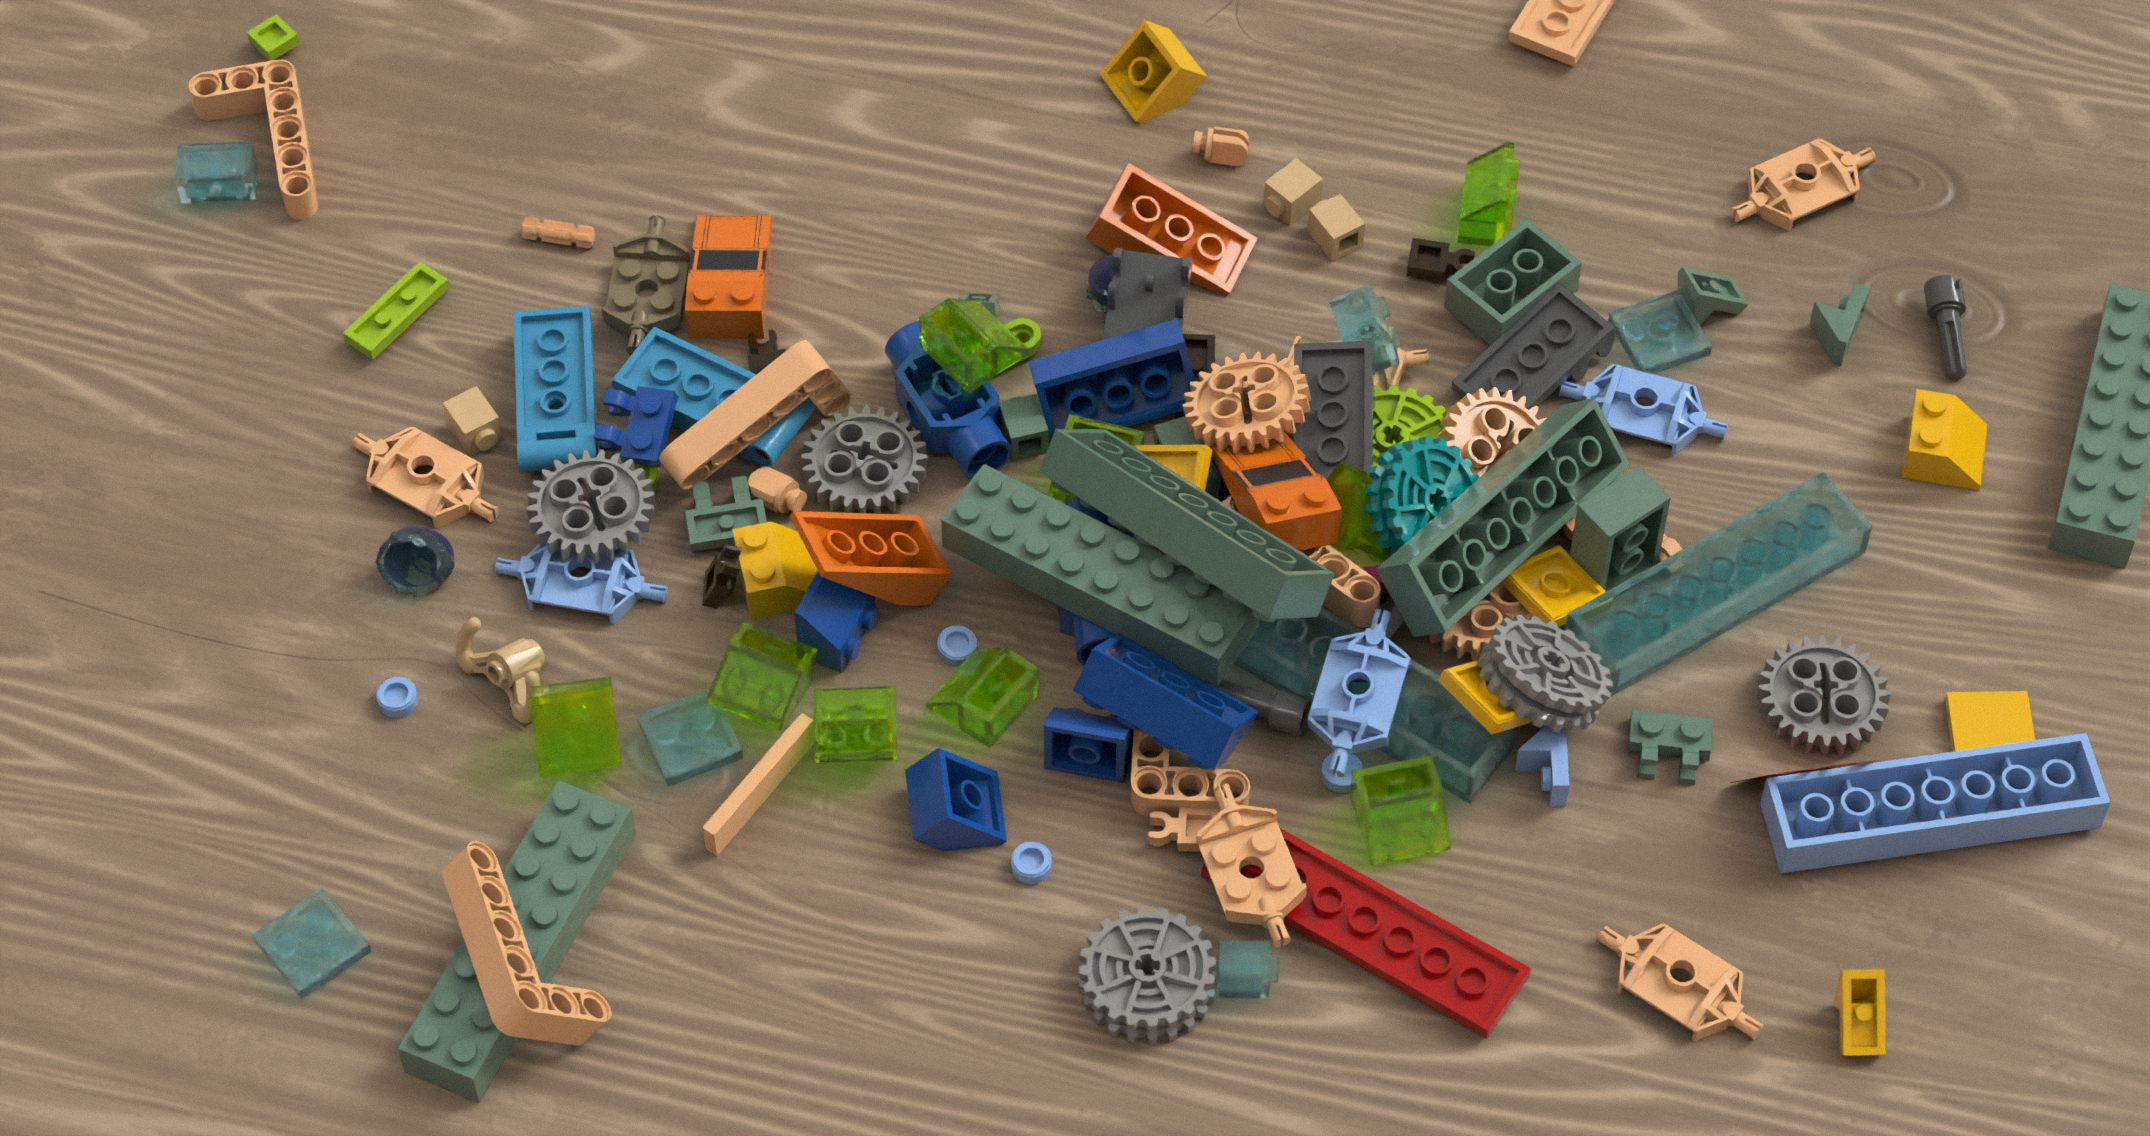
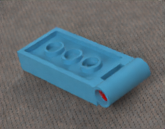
M590 305L513 311L519 472H535L543 469L555 470L554 460H558L565 465L569 463V453H572L579 460L582 459L584 450L589 451L591 458H596L598 455V441H595L594 434L597 426L593 323Z
M653 327L612 379L613 389L623 391L630 396L636 395L638 386L675 391L678 400L671 425L687 431L757 374L659 328ZM807 398L736 456L750 463L753 460L763 467H772L814 411L813 403Z

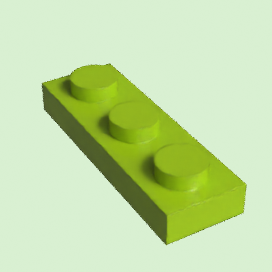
M419 261L343 332L345 343L371 360H374L449 289L448 279Z

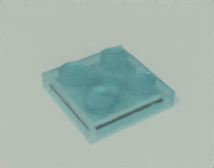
M1678 290L1609 312L1608 322L1615 327V335L1636 370L1655 374L1711 354V343Z
M713 687L637 715L638 724L667 787L743 759V750Z
M323 888L252 934L258 947L301 999L372 952L368 941Z

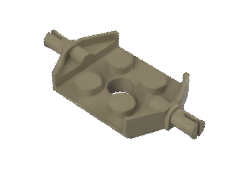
M656 215L650 217L647 234L613 245L615 257L606 306L602 307L603 321L607 325L629 335L628 347L626 349L629 355L633 354L653 327L666 332L676 329L680 322L690 263L689 249L663 236L666 220L658 215L657 221ZM644 289L656 291L651 297H641L638 295Z

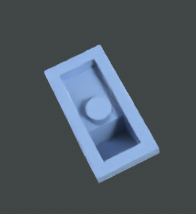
M1546 725L1518 750L1515 770L1518 772H1541V790L1548 791L1549 807H1566L1569 791L1566 730L1562 728L1560 732H1553Z

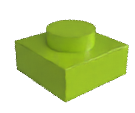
M277 14L247 32L249 42L269 61L275 60L300 44L298 34Z

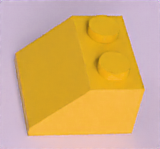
M1145 20L1141 22L1099 73L1133 119L1140 124L1185 104L1207 78L1204 71L1169 28Z
M1916 389L1909 415L1901 478L1979 491L1988 424L1956 395Z
M774 522L732 529L734 546L742 548L737 564L741 565L739 573L750 620L795 611L818 572L798 532Z

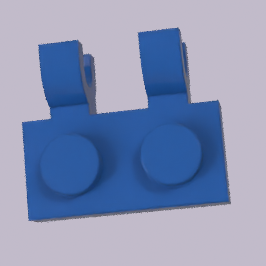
M638 386L636 395L630 396L623 391L606 388L603 404L610 406L609 414L612 416H630L626 431H621L611 425L597 423L594 439L595 441H601L599 448L604 451H621L620 458L623 463L632 459L634 464L661 467L659 456L666 447L678 400L676 392L673 390Z

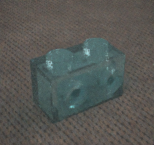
M252 141L177 145L175 182L181 203L256 200L258 163Z
M1372 284L1328 299L1342 342L1372 341L1375 372L1399 364L1395 349L1402 347L1394 325L1386 326L1384 320L1391 318L1384 296L1376 298Z

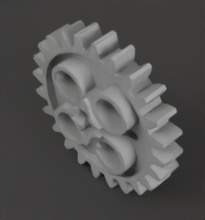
M868 405L864 406L862 414H856L853 407H849L848 416L846 417L835 411L833 423L822 419L820 421L821 431L812 429L810 431L811 441H804V454H801L803 479L808 481L809 493L817 492L819 504L829 500L830 511L832 512L840 506L844 507L845 513H852L854 509L859 510V513H867V510L873 509L875 514H881V507L884 506L895 512L896 501L899 500L902 503L908 504L909 492L918 494L919 482H925L926 480L925 469H928V456L926 453V442H921L920 430L912 431L911 420L899 423L898 412L885 417L884 407H880L876 414H870Z
M584 450L582 459L577 460L572 453H569V463L564 465L560 461L554 460V472L546 469L541 470L543 481L534 480L532 482L534 492L527 495L529 506L526 507L532 534H537L539 545L547 543L550 554L561 549L564 561L569 559L572 554H577L578 564H582L587 555H592L594 563L598 564L601 554L606 553L611 560H615L614 550L619 548L627 554L629 553V541L640 544L642 542L640 532H650L649 520L655 519V495L652 490L651 480L645 479L644 469L635 470L632 459L621 464L620 453H615L609 460L605 458L604 450H600L596 458H591L589 451ZM579 482L586 484L592 506L598 512L599 522L604 531H598L591 508L584 499V493Z
M1820 635L1818 644H1812L1811 640L1804 636L1801 647L1793 641H1788L1786 652L1777 648L1773 660L1767 659L1764 670L1760 673L1759 687L1756 699L1761 700L1759 713H1768L1766 726L1779 725L1776 734L1777 738L1789 734L1792 736L1790 746L1794 747L1802 741L1805 743L1806 753H1810L1814 745L1820 746L1823 756L1827 755L1829 746H1834L1836 751L1843 755L1846 743L1853 749L1858 750L1861 739L1871 742L1874 731L1880 732L1889 710L1888 702L1891 692L1885 690L1888 682L1887 677H1878L1881 668L1880 664L1868 666L1870 657L1868 652L1857 656L1855 655L1856 644L1853 643L1847 649L1841 648V638L1838 637L1833 645H1827L1824 635ZM1821 666L1826 670L1824 699L1828 702L1825 710L1827 724L1821 722L1823 698L1822 689L1819 688L1822 678ZM1799 675H1800V676H1804V677H1806L1807 679H1803V678H1800V677H1798V676H1799ZM1839 677L1845 678L1847 681L1840 680ZM1800 709L1806 710V711H1808L1809 713H1804V712H1801V711H1799V710H1800ZM1840 711L1847 712L1850 715L1842 714Z

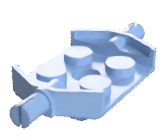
M1611 364L1591 382L1587 381L1586 386L1565 381L1560 389L1559 396L1579 401L1595 398L1612 430L1671 445V455L1673 456L1697 437V434L1701 435L1704 433L1724 439L1728 428V423L1706 418L1707 412L1703 411L1695 385L1616 364ZM1647 397L1652 399L1655 404L1642 406L1636 402V399Z
M546 543L543 545L538 544L527 556H522L520 561L498 557L495 565L496 574L516 576L518 579H522L531 611H534V603L609 615L610 624L615 625L637 604L638 600L644 598L665 603L668 595V586L645 583V577L640 576L633 549H629L627 554L619 548L614 550L615 560H611L606 553L601 554L598 564L594 563L592 555H587L583 563L578 564L577 554H572L569 559L564 561L561 549L550 554ZM577 567L590 569V572L583 577H574L570 574Z
M1381 609L1374 610L1370 629L1366 628L1365 632L1335 637L1331 639L1307 720L1309 728L1333 749L1332 758L1327 772L1335 776L1336 771L1337 777L1344 776L1349 755H1352V753L1388 746L1389 730L1407 669L1411 667V661L1407 653L1386 637V629L1391 618V613L1387 610H1383V614ZM1355 679H1364L1370 684L1369 689L1360 695L1352 694L1347 689V686Z

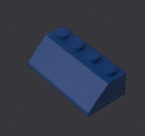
M1177 319L1028 361L1050 439H1052L1055 429H1106L1111 432L1184 411L1183 404L1186 403L1184 393L1191 392L1189 383L1195 381L1185 340Z
M1120 633L1092 648L1073 688L1074 692L1083 696L1082 700L1087 705L1096 709L1110 711L1118 716L1117 720L1124 726L1135 730L1140 728L1152 735L1153 741L1159 746L1171 750L1177 749L1188 756L1190 763L1205 770H1215L1228 760L1259 712Z

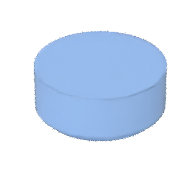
M954 625L945 628L937 640V653L939 657L951 665H962L969 662L977 651V638L975 634L964 626Z
M392 677L380 684L376 692L380 711L390 718L408 716L416 709L418 704L415 685L404 677Z
M1333 753L1329 754L1322 764L1321 777L1324 785L1337 793H1348L1355 790L1362 780L1363 766L1360 759L1353 753L1349 755L1344 776L1337 777V771L1335 776L1327 772Z
M1025 842L1016 847L1011 855V871L1018 881L1029 885L1045 881L1052 872V855L1049 849L1038 842Z

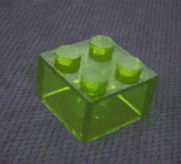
M611 676L530 687L529 701L540 777L622 766Z

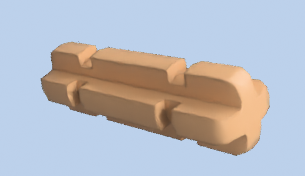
M532 217L524 218L521 226L522 237L529 240L537 241L538 237H540L542 242L568 246L576 243V247L588 249L593 246L595 240V231L591 226L578 225V228H574L575 224L544 220L543 223H540L539 218Z

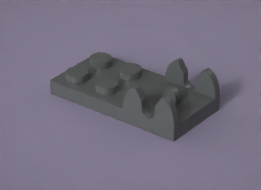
M1115 248L1112 263V281L1109 283L1107 292V313L1102 340L1174 319L1178 320L1182 331L1193 264L1192 258H1179Z
M1557 283L1452 381V388L1462 397L1468 393L1473 395L1481 388L1488 393L1492 388L1497 387L1500 397L1508 390H1512L1513 401L1516 402L1525 396L1526 409L1529 410L1534 406L1538 407L1570 376L1576 381L1583 379L1589 368V360L1594 354H1597L1599 357H1606L1609 354L1615 340V327L1563 285ZM1509 424V428H1508L1507 434H1509V432H1510V430H1511V427H1512L1511 424Z
M1372 341L1294 344V365L1299 366L1300 374L1306 375L1311 400L1309 401L1310 412L1304 413L1305 422L1294 423L1296 432L1293 433V442L1328 481L1332 491L1365 490V485L1372 483V478L1368 473L1370 468L1373 467V408H1375L1373 383L1375 357Z

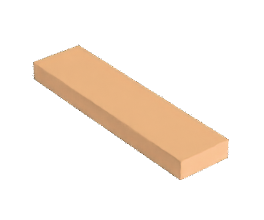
M803 713L799 715L705 823L703 833L706 850L718 856L816 742L814 720Z

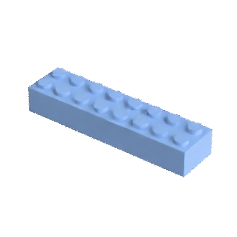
M2087 733L1769 777L1766 778L1760 805L1781 874L2097 829L2102 826L2110 800Z

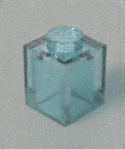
M1220 940L1219 998H1269L1270 982H1278L1279 959L1278 957H1270V941Z

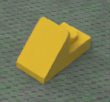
M1841 970L1834 999V1007L1840 1011V1053L1843 1056L1886 1055L1885 970Z

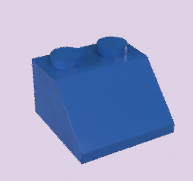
M817 572L794 612L799 657L842 673L848 661H854L858 656L862 645L861 638L866 629L871 630L877 621L879 608L876 607L875 597L825 579Z
M1054 707L1044 723V769L1124 783L1133 748L1134 729L1121 724L1117 720V715L1102 716L1086 713L1078 708L1063 709Z
M937 748L905 769L913 839L941 851L997 846L1007 842L997 771L941 748Z

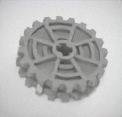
M1515 615L1513 620L1507 617L1502 620L1500 625L1497 624L1491 634L1492 637L1489 643L1485 644L1480 652L1481 656L1477 660V666L1482 668L1479 673L1481 679L1489 682L1487 686L1488 691L1491 694H1497L1501 698L1499 701L1501 705L1513 708L1517 717L1521 719L1527 717L1537 727L1541 728L1544 724L1549 726L1553 732H1560L1564 728L1569 733H1575L1578 728L1582 730L1587 729L1595 721L1599 714V709L1607 702L1611 695L1610 691L1613 688V681L1608 679L1611 674L1609 668L1601 665L1603 658L1599 654L1592 653L1589 650L1591 645L1585 640L1579 641L1576 639L1574 632L1569 629L1563 631L1558 628L1557 623L1550 620L1547 624L1543 623L1536 616H1531L1529 620H1526L1522 615Z
M1147 906L1138 907L1136 914L1131 915L1125 909L1118 912V919L1113 922L1106 918L1100 922V933L1092 931L1087 937V943L1090 945V948H1082L1080 953V961H1082V965L1079 966L1080 993L1085 995L1083 998L1085 1009L1095 1011L1093 1021L1098 1026L1106 1023L1109 1035L1117 1037L1120 1033L1127 1035V1042L1136 1044L1139 1038H1146L1148 1045L1157 1044L1158 1038L1163 1036L1169 1041L1178 1039L1177 1031L1183 1029L1189 1033L1195 1028L1194 1019L1196 1017L1204 1019L1208 1014L1206 1002H1213L1215 997V989L1213 988L1214 984H1216V958L1210 956L1212 953L1210 940H1201L1202 929L1198 925L1187 926L1186 916L1179 913L1173 918L1168 916V909L1159 907L1156 913H1149Z

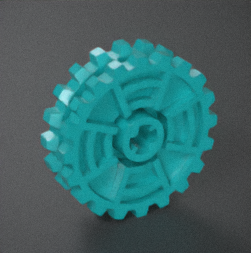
M1432 436L1419 438L1418 440L1402 442V445L1400 443L1388 447V452L1380 453L1376 458L1379 466L1370 468L1368 474L1372 478V483L1365 485V493L1370 496V503L1365 505V511L1372 515L1373 521L1369 524L1371 532H1378L1380 536L1378 545L1381 549L1389 548L1390 556L1479 479V475H1473L1470 470L1473 464L1470 459H1462L1460 457L1461 449L1456 445L1447 447L1446 439L1437 438L1433 440Z

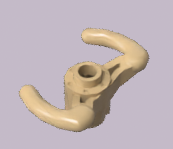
M477 617L470 618L461 626L457 635L456 660L458 665L465 673H483L487 675L492 684L504 689L508 695L514 719L522 724L531 723L538 714L541 705L542 689L538 672L541 671L545 664L542 648L533 639L521 638L496 651L473 654L471 649L472 638L481 628L482 624Z

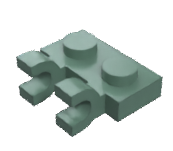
M747 475L731 478L734 503L712 506L708 481L692 484L696 509L685 511L691 552L720 548L726 544L734 545L732 529L767 522L763 499L751 500Z
M1632 709L1628 751L1640 752L1638 778L1654 780L1658 755L1680 757L1678 783L1695 785L1699 760L1709 761L1713 719Z

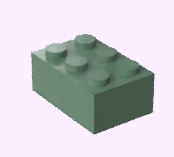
M1526 219L1447 279L1444 308L1489 345H1492L1557 283L1563 285L1573 294L1578 291L1582 262Z
M1640 466L1628 474L1621 473L1617 475L1606 488L1596 494L1594 492L1587 494L1578 503L1569 552L1570 556L1610 596L1658 566L1671 497Z

